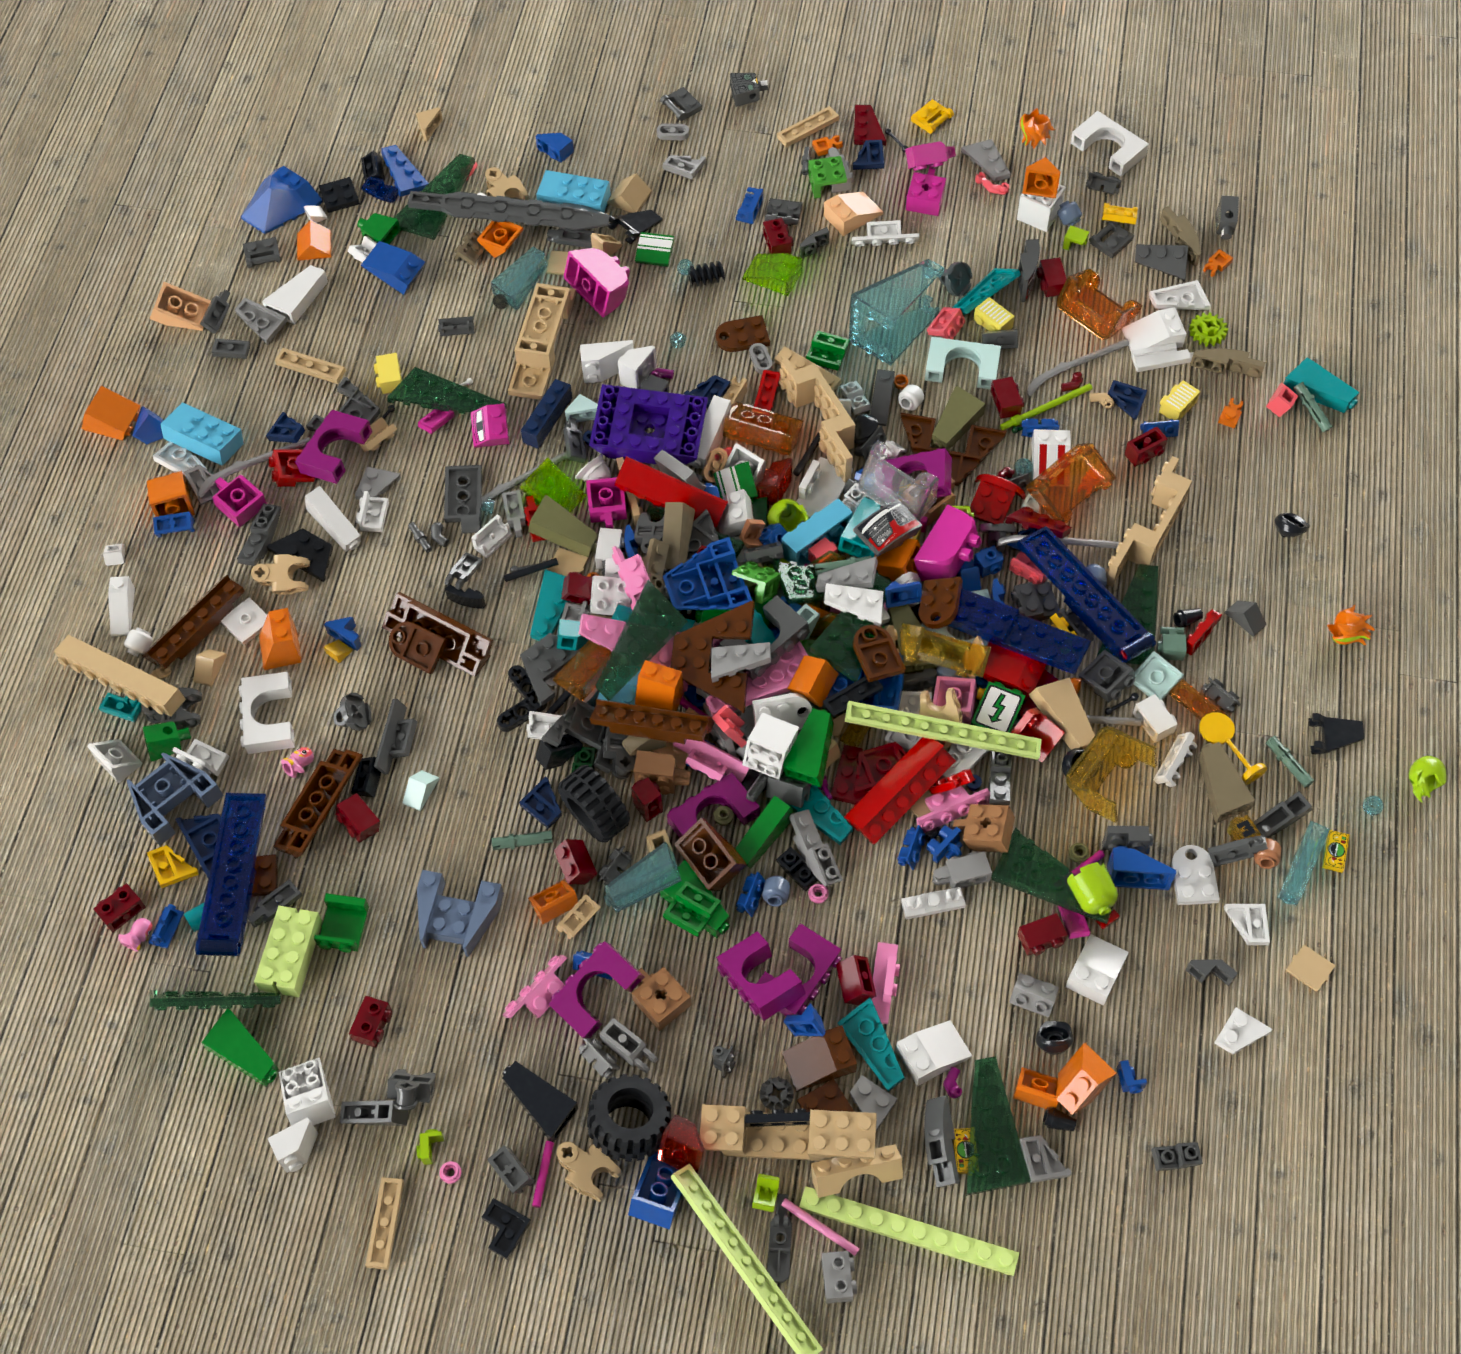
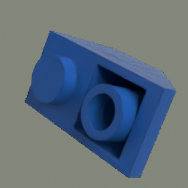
M562 133L536 135L537 148L560 163L574 152L573 140Z

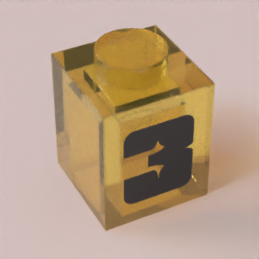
M1248 815L1235 817L1230 821L1227 829L1233 841L1261 835Z

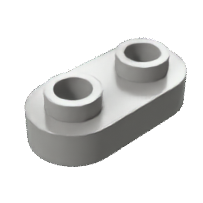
M660 124L657 127V137L661 140H685L689 137V128L685 124Z
M761 343L753 344L749 349V355L755 370L759 374H763V370L772 371V360L766 346Z

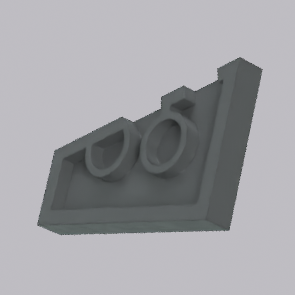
M1136 244L1135 263L1186 281L1188 246Z

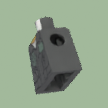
M730 73V87L735 107L758 101L760 99V91L768 90L767 80L758 81L756 73Z
M1221 196L1215 213L1216 233L1221 234V238L1224 240L1232 238L1238 222V196Z

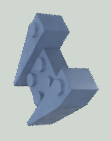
M164 752L161 755L166 762L139 783L134 785L129 779L126 780L140 821L159 846L176 834L163 816L194 793L207 808L224 796L218 785L206 772Z
M422 870L417 887L419 939L424 949L427 948L429 939L463 945L465 956L469 957L499 913L504 896L502 885L481 880L475 902L442 896L446 884L442 873Z

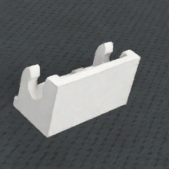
M497 514L471 538L474 549L485 558H488L513 534L509 524H503L502 518Z
M530 711L527 737L542 740V736L562 715Z

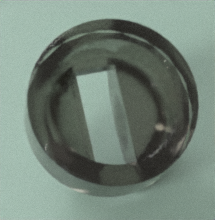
M498 294L493 298V304L496 308L505 309L507 307L508 301L503 294Z

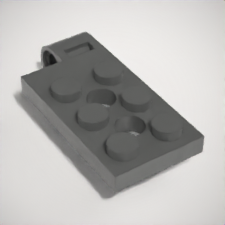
M482 465L445 466L444 520L445 523L461 522L462 534L477 533L482 526ZM462 480H467V481H468L467 484H464V485L459 484V482L462 481ZM461 495H467V496H468V497H467L466 499H464V500L459 499V497H460Z

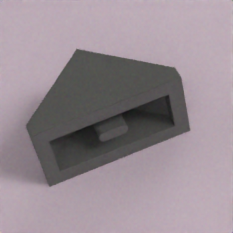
M1238 600L1225 611L1226 615L1253 637L1267 625L1256 602Z

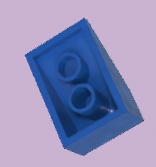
M379 241L361 266L404 295L421 273L425 261L412 252Z
M1126 846L1113 847L1107 863V870L1115 887L1169 890L1176 875L1175 869L1136 849Z
M655 1152V1154L650 1156L632 1196L628 1215L670 1230L683 1195L671 1179V1176L689 1163L659 1152Z

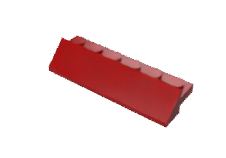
M627 456L614 485L622 491L630 492L640 499H645L665 508V502H683L695 509L694 521L705 510H708L715 529L728 501Z
M922 737L844 818L873 845L876 844L956 760L943 748L944 745L934 739Z

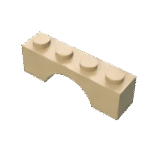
M895 1144L876 1148L875 1159L836 1157L811 1163L812 1181L818 1198L840 1193L843 1185L849 1179L861 1174L874 1175L881 1183L903 1179L902 1158Z

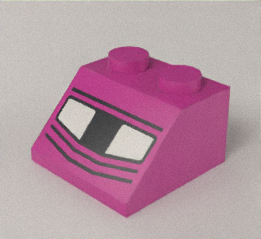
M505 404L486 405L471 412L474 448L510 444Z

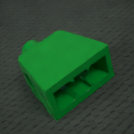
M377 213L372 214L368 220L360 218L357 223V227L361 228L363 238L368 236L376 243L381 241L390 244L401 231L398 219Z
M175 722L142 727L151 762L163 758L161 755L163 752L168 755L175 754L172 750L174 747L181 750L180 741L191 739L189 728L177 730Z

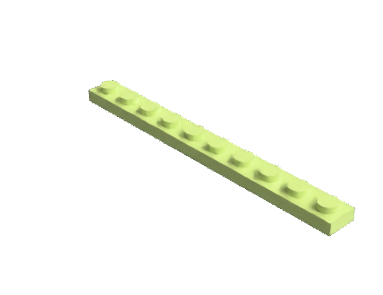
M848 701L845 722L1035 760L1040 758L1042 739L853 701Z
M690 1163L673 1173L671 1176L673 1182L795 1353L819 1354L823 1348Z
M805 1186L799 1207L806 1212L1014 1276L1019 1252L836 1195L818 1198L815 1189Z

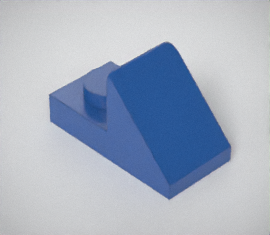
M973 559L970 562L965 561L957 574V577H961L963 581L962 593L981 590L979 567H975Z
M893 581L885 589L886 607L891 608L921 602L922 583L917 581L899 584Z
M353 617L327 621L324 624L328 635L341 640L352 649L358 651L362 646L359 639L360 636L353 631L356 627Z
M812 1004L807 1006L802 1015H787L783 1021L794 1036L825 1035L822 1018Z

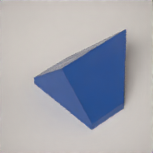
M142 406L132 436L147 445L163 439L161 423L164 420Z

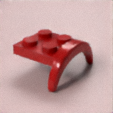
M980 474L974 481L976 483L980 482L971 503L970 511L974 513L975 519L993 525L1004 523L1015 495L1017 494L1021 499H1025L1026 494L1018 485L1009 480L991 474Z

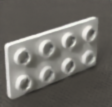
M820 457L818 461L813 460L799 485V497L796 502L799 505H803V508L807 511L808 519L815 512L821 511L833 501L839 499L846 486L842 478L837 476L833 464H830L828 459Z

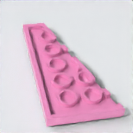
M588 614L581 615L579 628L581 636L608 648L612 653L626 658L627 661L642 668L645 660L671 667L674 635L681 633ZM683 680L684 692H686L688 683Z
M800 641L790 652H786L780 657L776 664L767 668L762 676L754 680L748 677L745 707L752 705L754 700L769 698L790 691L787 689L804 655L808 656ZM712 696L705 699V704L712 717L724 705H727L733 711L737 710Z

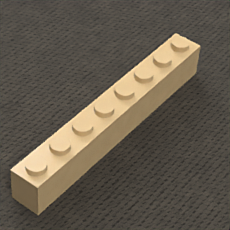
M69 634L54 650L58 656V662L63 666L69 665L77 673L83 672L91 680L97 679L103 686L107 687L109 685L117 693L121 694L123 692L131 700L135 701L137 699L142 705L147 708L149 706L153 707L161 715L165 713L172 716L186 700L178 688Z

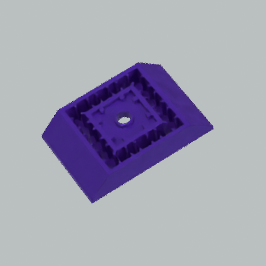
M602 384L589 446L607 458L616 459L623 457L625 460L627 456L638 462L657 464L654 457L661 450H664L684 465L696 461L698 457L708 397ZM648 428L654 429V432L647 433L645 432V430Z

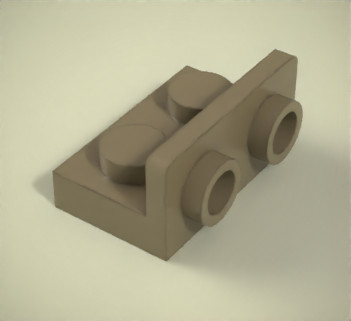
M474 228L471 233H466L462 239L464 241L463 245L459 244L454 251L456 253L454 258L456 261L460 257L470 265H475L485 250L477 241V238L481 235L479 231Z

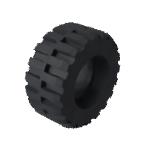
M587 765L579 766L559 783L558 792L565 806L570 810L577 822L597 841L602 843L608 842L629 825L630 816L625 804L612 786L593 768Z
M627 1074L620 1075V1078L614 1076L608 1079V1083H601L592 1094L587 1117L588 1134L593 1139L595 1147L598 1149L601 1147V1152L606 1156L609 1154L613 1155L612 1159L618 1161L619 1158H623L625 1162H632L634 1158L640 1161L645 1158V1155L650 1157L655 1154L656 1149L658 1150L663 1146L669 1131L671 1104L667 1101V1094L664 1091L660 1092L661 1087L657 1083L652 1084L651 1079L647 1077L642 1079L639 1078V1075L633 1074V1077L627 1076ZM621 1107H633L642 1111L649 1121L639 1128H624L617 1125L609 1114Z

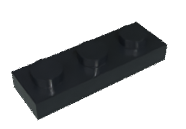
M865 676L825 699L823 705L831 714V717L835 719L846 712L848 701L862 703L883 691V686L879 680L868 682Z
M794 1109V1113H785V1110H772V1113L763 1114V1111L754 1110L750 1111V1114H745L746 1127L810 1125V1112H807L806 1109Z

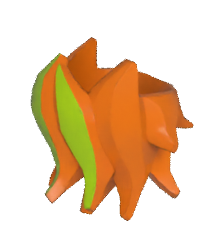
M1036 108L1030 115L1024 113L1020 119V127L1024 136L1022 143L1025 142V146H1027L1031 141V146L1035 149L1041 140L1046 146V138H1051L1049 130H1055L1048 116L1039 114L1038 108Z
M1355 605L1340 611L1335 618L1334 624L1327 625L1333 634L1332 639L1335 643L1343 646L1355 642L1367 645L1363 638L1370 640L1371 633L1368 630L1374 631L1375 629L1365 621L1372 617V615L1355 613Z

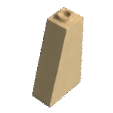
M1070 677L1037 687L1029 694L1040 711L1065 731L1062 739L1071 750L1075 748L1091 750L1092 745L1098 742Z

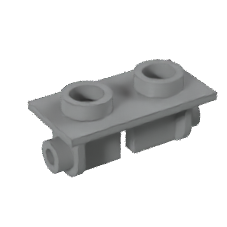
M583 1039L587 1044L583 1043L579 1046L580 1054L589 1064L595 1059L597 1060L592 1067L601 1077L608 1079L613 1074L612 1069H620L616 1064V1058L610 1053L606 1054L602 1049L603 1045L597 1039Z

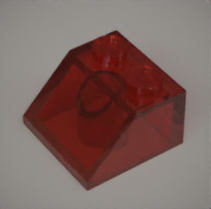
M787 458L772 462L770 468H766L763 475L764 479L756 487L758 498L768 497L769 504L772 506L782 500L792 481L793 459Z
M675 1114L663 1132L658 1160L679 1170L690 1163L698 1174L705 1148L695 1124Z

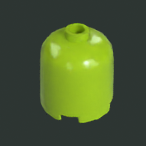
M1098 862L1081 867V873L1075 877L1073 874L1068 877L1067 883L1083 911L1088 914L1105 915L1111 911V907L1117 901L1118 893L1104 863L1101 866Z

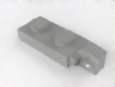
M516 490L502 493L507 523L510 529L514 528L516 537H522V526H526L521 492Z

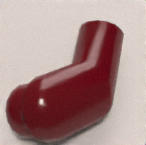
M1074 372L1070 382L1061 383L1062 392L1078 389L1083 382L1082 373Z
M1006 466L996 476L1004 479L1005 477L1012 478L1015 471Z

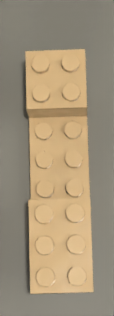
M536 283L514 350L517 364L508 388V395L537 400L543 398L555 362L554 343L562 318H569L576 296V289Z
M788 358L781 360V368L779 369L781 375L779 385L781 390L786 392L789 402H792L795 408L812 402L815 403L817 408H820L825 419L821 421V430H819L820 450L825 452L828 462L833 464L837 476L841 477L844 483H846L849 478L851 479L853 457L848 450L854 448L855 423L815 363L795 370Z
M1172 456L1169 462L1166 461L1162 468V474L1158 475L1154 482L1155 486L1151 493L1153 496L1152 504L1166 509L1160 516L1159 524L1155 525L1153 531L1137 523H1134L1131 529L1128 528L1126 530L1123 543L1120 542L1118 544L1116 555H1112L1108 563L1109 567L1106 571L1107 585L1113 587L1127 560L1149 569L1183 508L1192 484V480L1175 474L1179 458Z
M702 1104L699 1150L722 1151L724 1156L809 1161H822L832 1159L833 1157L875 1159L877 1113L810 1110V1125L746 1127L745 1114H750V1112L747 1111L745 1106Z

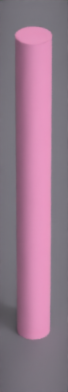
M787 1198L784 1199L781 1204L782 1207L856 1256L860 1248Z

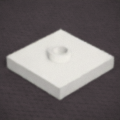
M249 597L221 620V624L244 646L261 633L267 614Z

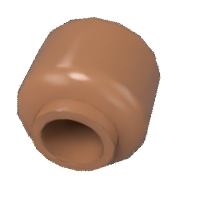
M1266 838L1268 849L1254 854V861L1264 869H1271L1281 861V846L1277 841Z

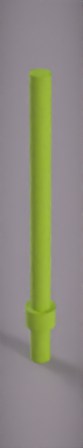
M1089 383L1026 413L1017 414L1011 417L1010 420L1000 424V429L1006 430L1012 426L1017 427L1022 424V420L1030 419L1092 390V385Z

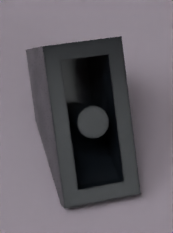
M569 734L563 735L558 747L541 740L535 758L545 770L560 767L583 747V744L579 739Z

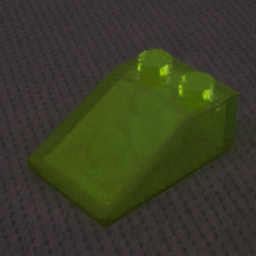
M788 253L756 254L744 273L742 280L789 296L802 274L803 259Z
M548 457L519 487L528 496H533L537 504H540L544 496L547 495L570 513L587 496Z

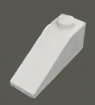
M129 576L110 577L108 596L111 637L127 636L131 630L135 587Z

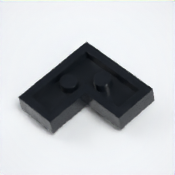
M494 1198L482 1215L484 1221L499 1229L488 1247L489 1250L509 1260L531 1223V1219Z

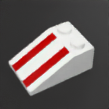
M1034 429L1031 442L1033 486L1069 487L1070 430Z

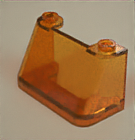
M1090 268L1068 276L1057 298L1058 308L1102 340L1113 337L1133 320L1143 307L1135 300L1127 301L1122 307L1098 290L1100 277Z
M1083 443L1067 451L1026 486V490L1054 520L1067 523L1072 519V510L1097 489L1106 490L1111 487L1116 477L1092 443Z

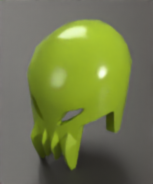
M791 499L778 501L770 508L767 515L769 525L780 523L787 532L796 529L802 520H808L807 511H805L803 505H799Z
M1423 756L1417 759L1410 767L1409 780L1413 786L1414 795L1421 803H1423L1421 797L1428 796L1431 798L1430 792L1446 783L1445 765L1436 757Z

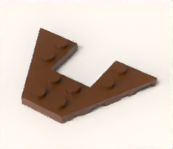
M901 412L900 419L913 455L939 449L930 447L936 418ZM971 425L965 453L947 450L952 457L951 478L955 480V486H959L1006 437L1007 431ZM919 470L921 477L927 474V471Z
M754 601L747 602L676 634L673 639L670 668L682 671V677L686 683L738 709L741 713H745L748 675L747 673H736V675L731 677L726 675L720 677L719 681L712 683L710 673L713 639H752Z

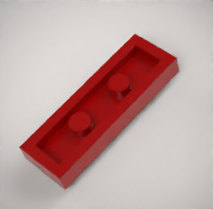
M763 370L752 415L770 418L781 378L780 372Z

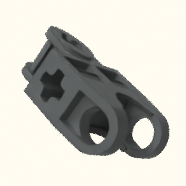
M642 512L640 514L634 539L638 547H641L645 557L650 539L656 538L663 541L664 516L660 521L652 522L649 512Z
M179 687L178 689L186 700L172 716L165 713L161 715L151 706L147 708L142 705V711L151 723L175 722L177 730L195 727L200 724L201 716L186 710L195 702L202 700V692L193 688Z
M607 727L603 741V758L612 759V774L616 778L626 779L630 776L636 760V755L630 756L622 745V741L629 735L611 733L610 728Z
M404 1069L396 1070L388 1079L387 1099H396L394 1107L399 1110L414 1109L418 1102L430 1103L434 1096L436 1073L428 1072L422 1075H412Z

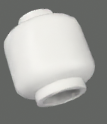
M913 384L907 385L898 396L900 406L908 411L917 409L924 400V393L921 388Z
M138 627L136 630H130L124 642V646L128 648L127 652L136 657L139 654L143 655L153 642L150 636L151 633Z

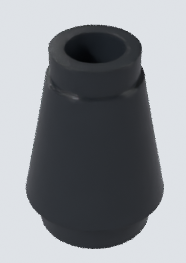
M1200 608L1178 610L1173 615L1175 625L1184 628L1203 618V612Z
M1054 1107L1046 1109L1043 1125H1046L1047 1128L1072 1132L1075 1130L1077 1119Z

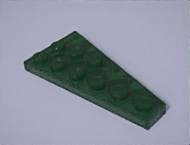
M463 154L457 155L421 192L436 194L460 192L475 164V158ZM407 204L394 218L398 219L400 230L435 240L448 214L442 211L408 208Z
M1139 564L1097 656L1106 650L1124 663L1141 665L1155 651L1158 566ZM1144 636H1148L1151 639L1152 645L1129 659L1123 657L1121 653L1123 648Z

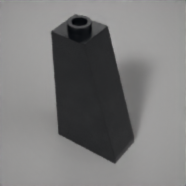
M514 1061L512 1065H508L505 1068L502 1079L506 1087L547 1139L555 1142L579 1109L577 1102L517 1061Z

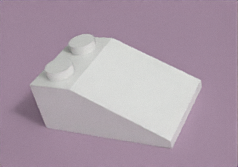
M1175 307L1158 310L1122 328L1125 339L1129 341L1128 346L1131 353L1133 350L1176 343L1177 348H1181L1186 337V331Z
M633 340L580 345L584 383L602 382L618 374V359L627 350L634 349Z
M1090 934L1065 987L1104 1006L1129 952Z
M951 1020L915 1032L898 1041L896 1045L897 1054L917 1086L972 1057Z

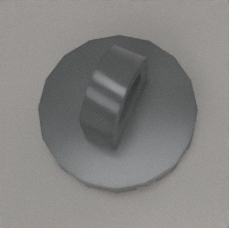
M954 262L948 269H944L939 274L940 282L946 286L948 292L953 296H964L971 287L970 279H972V272L969 265L965 262Z
M982 523L979 525V532L988 533V548L996 547L998 540L1005 537L1006 534L1016 533V526L1005 523L996 525ZM997 544L996 549L1002 553L1005 549V544L1001 546Z
M349 693L342 697L340 707L333 716L334 723L341 727L349 726L355 731L366 729L371 723L370 706L368 703H364L362 700L364 698L360 694Z

